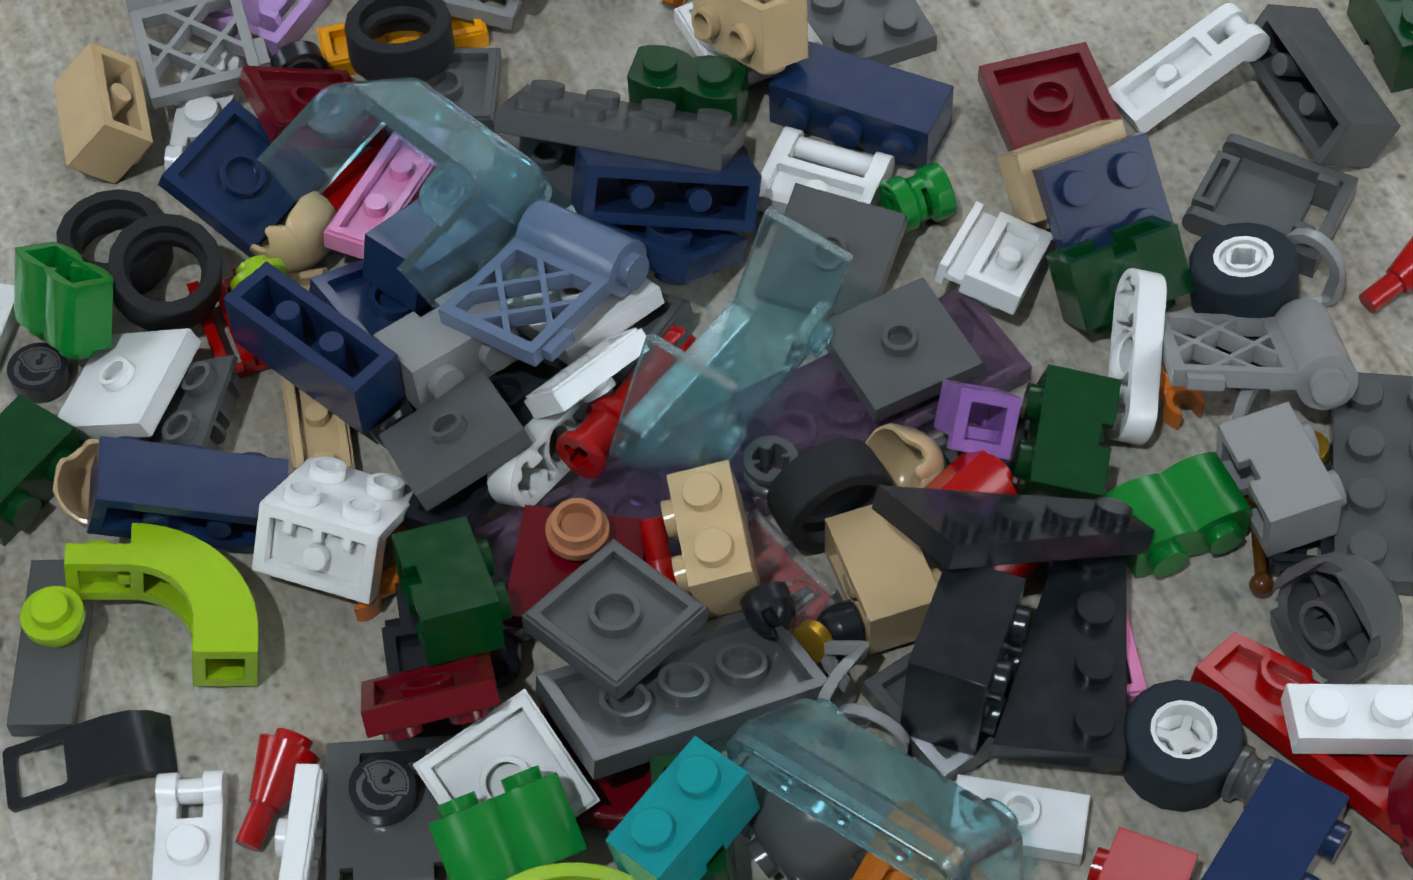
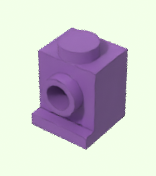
M943 379L934 428L949 435L948 449L968 453L984 450L998 458L1010 460L1022 398L1002 389Z

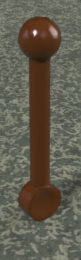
M1244 495V498L1246 499L1251 509H1254V506L1249 496ZM1251 528L1254 575L1249 581V588L1255 596L1267 597L1272 593L1274 581L1267 574L1266 555Z

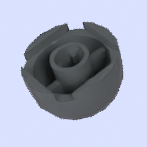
M1341 552L1327 553L1289 566L1275 580L1272 592L1279 589L1277 596L1278 607L1270 610V623L1278 645L1286 657L1308 668L1312 667L1322 678L1329 679V681L1323 684L1354 683L1372 673L1393 654L1403 628L1402 605L1395 586L1382 569L1366 558Z
M795 752L774 767L758 783L755 793L760 809L749 821L756 838L748 843L746 847L769 879L778 872H781L788 880H848L854 876L868 850L863 842L859 843L851 833V825L808 765L805 767L800 755Z

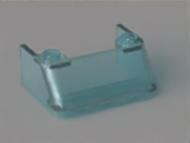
M405 77L343 82L329 85L322 89L257 160L296 203L302 196L311 191L322 194L383 127L434 164L437 168L423 183L419 193V204L428 218L437 225L397 268L433 310L436 309L434 299L471 279L516 237L518 224L524 212L531 204L542 199L550 201L552 195L551 182L535 161L421 79Z
M769 207L762 217L734 300L687 351L684 352L653 332L645 338L609 455L631 469L700 467L716 463L719 458L730 461L740 448L747 433L746 427L809 354L818 358L828 346L836 328L829 323L854 255Z
M801 698L747 720L726 744L728 759L749 773L754 790L758 784L915 880H1023V839L1017 828L1019 824L1018 819L1010 808L993 798L981 799L849 721L835 704L826 699L818 698L814 701L808 698ZM748 822L742 829L741 835L752 841L755 835Z

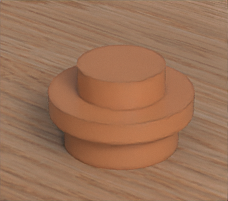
M571 498L561 502L549 515L546 521L545 533L547 543L555 554L567 560L581 561L590 559L608 543L610 528L606 514L593 502L584 498Z

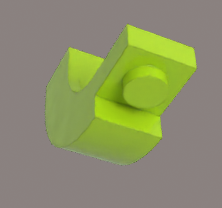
M132 523L131 543H112L105 540H93L87 543H65L64 570L66 587L74 590L81 600H139L150 602L169 610L183 622L192 638L193 686L258 687V616L255 602L249 587L238 570L212 546L182 531L147 523Z

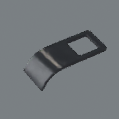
M125 710L102 715L8 747L2 754L7 806L14 813L114 779L133 775H157L159 773L178 772L170 715L151 710ZM63 742L67 772L66 783L22 798L18 758L23 754Z

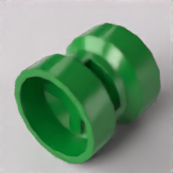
M936 162L917 168L914 176L905 179L901 176H895L881 181L879 184L882 208L903 213L907 216L908 223L904 235L918 230L921 222L929 219L934 222H941L954 217L956 214V198L951 182L944 169Z

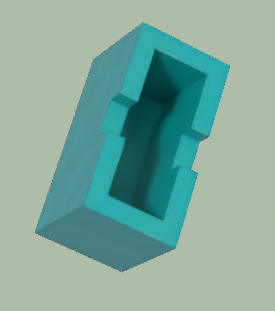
M694 736L605 839L618 870L631 875L636 880H700L708 871L706 864L721 846L726 849L760 809L749 773Z

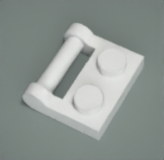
M785 126L761 172L762 179L757 210L783 217L795 183L876 206L880 197L879 184L881 181L892 177L895 157L878 151L874 156L813 140L804 137L802 130Z

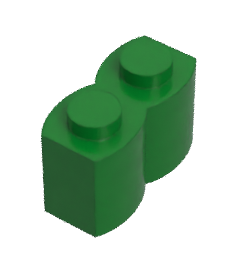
M57 242L15 247V320L23 327L29 329L30 334L44 338L50 346L59 350V353L67 358H89L97 350L111 348L113 276L104 268L83 261L82 256L73 248Z
M1207 452L1189 457L1170 466L1160 474H1150L1132 479L1104 495V497L1114 498L1131 506L1133 509L1132 514L1155 530L1148 553L1126 555V564L1135 578L1146 577L1152 574L1157 577L1168 576L1183 567L1191 555H1201L1209 552L1212 554H1223L1232 550L1242 542L1244 536L1248 533L1252 512L1251 507L1216 452Z
M539 765L500 780L505 793L479 803L477 795L473 791L436 806L441 819L428 824L449 880H506L525 870L553 864L587 850L557 772L543 777Z

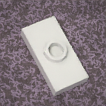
M633 328L610 335L527 395L524 403L534 419H539L565 412L581 399L584 403L594 401L616 385L612 378L613 375L653 346L642 328Z
M296 763L288 818H279L275 830V855L277 859H281L278 880H319L326 836V778L319 764Z
M957 774L947 843L1081 865L1090 795Z

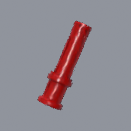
M677 325L670 326L665 331L664 336L618 385L611 395H602L592 401L587 406V417L574 431H565L557 439V453L572 471L582 477L596 479L605 471L607 465L606 458L618 445H626L636 436L637 419L685 365L699 353V344L692 334L678 349H675L677 346L676 342L686 332L685 328Z

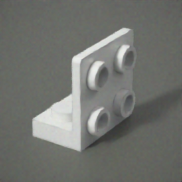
M325 456L308 458L260 502L252 570L370 604L379 594L386 538L405 520L404 515L410 506L408 502L413 493L411 487L396 475L389 473L370 474L348 468L346 463L337 458Z

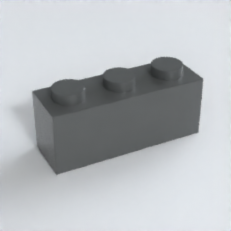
M1267 4L1254 24L1267 33L1270 37V45L1266 53L1261 58L1249 62L1320 166L1369 168L1399 130L1400 124L1317 8Z

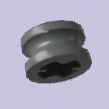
M769 435L753 440L746 447L743 454L744 483L749 491L756 496L767 499V493L773 480L782 470L773 467L768 473H763L760 471V464L769 467L774 461L782 463L783 469L789 462L798 457V451L794 444L786 438Z
M1246 745L1242 749L1241 754L1226 778L1221 792V798L1228 802L1233 798L1240 799L1244 803L1243 809L1247 806L1276 759L1272 756L1264 760L1258 758L1255 754L1256 748L1250 745Z

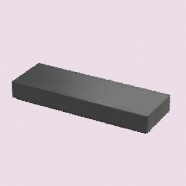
M64 559L31 560L26 599L34 592L48 586L66 587ZM82 600L86 611L82 630L78 637L66 646L48 648L35 643L26 636L21 626L6 724L11 736H43L77 724L94 600Z

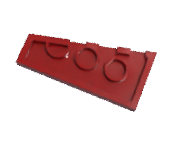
M1237 632L1230 635L1195 666L1190 681L1200 682L1220 692L1236 709L1241 722L1311 776L1350 796L1348 801L1350 806L1401 845L1406 841L1402 835L1400 823L1390 825L1387 803L1389 783L1398 764L1410 755L1292 753L1281 697L1287 683L1322 684L1312 679L1311 668Z

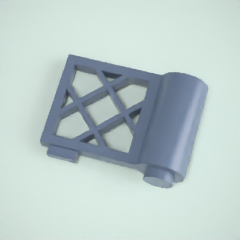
M546 199L537 200L524 212L518 224L516 237L438 309L440 321L534 367L544 358L553 362L575 340L573 330L610 294L617 297L625 296L643 284L649 271V260L645 244ZM519 262L539 272V275L503 281V277ZM572 287L583 291L575 299L550 303L549 291ZM542 293L544 304L511 310L507 308L506 299ZM499 300L501 311L476 316L467 312L474 304ZM547 322V327L531 342L511 333V328Z

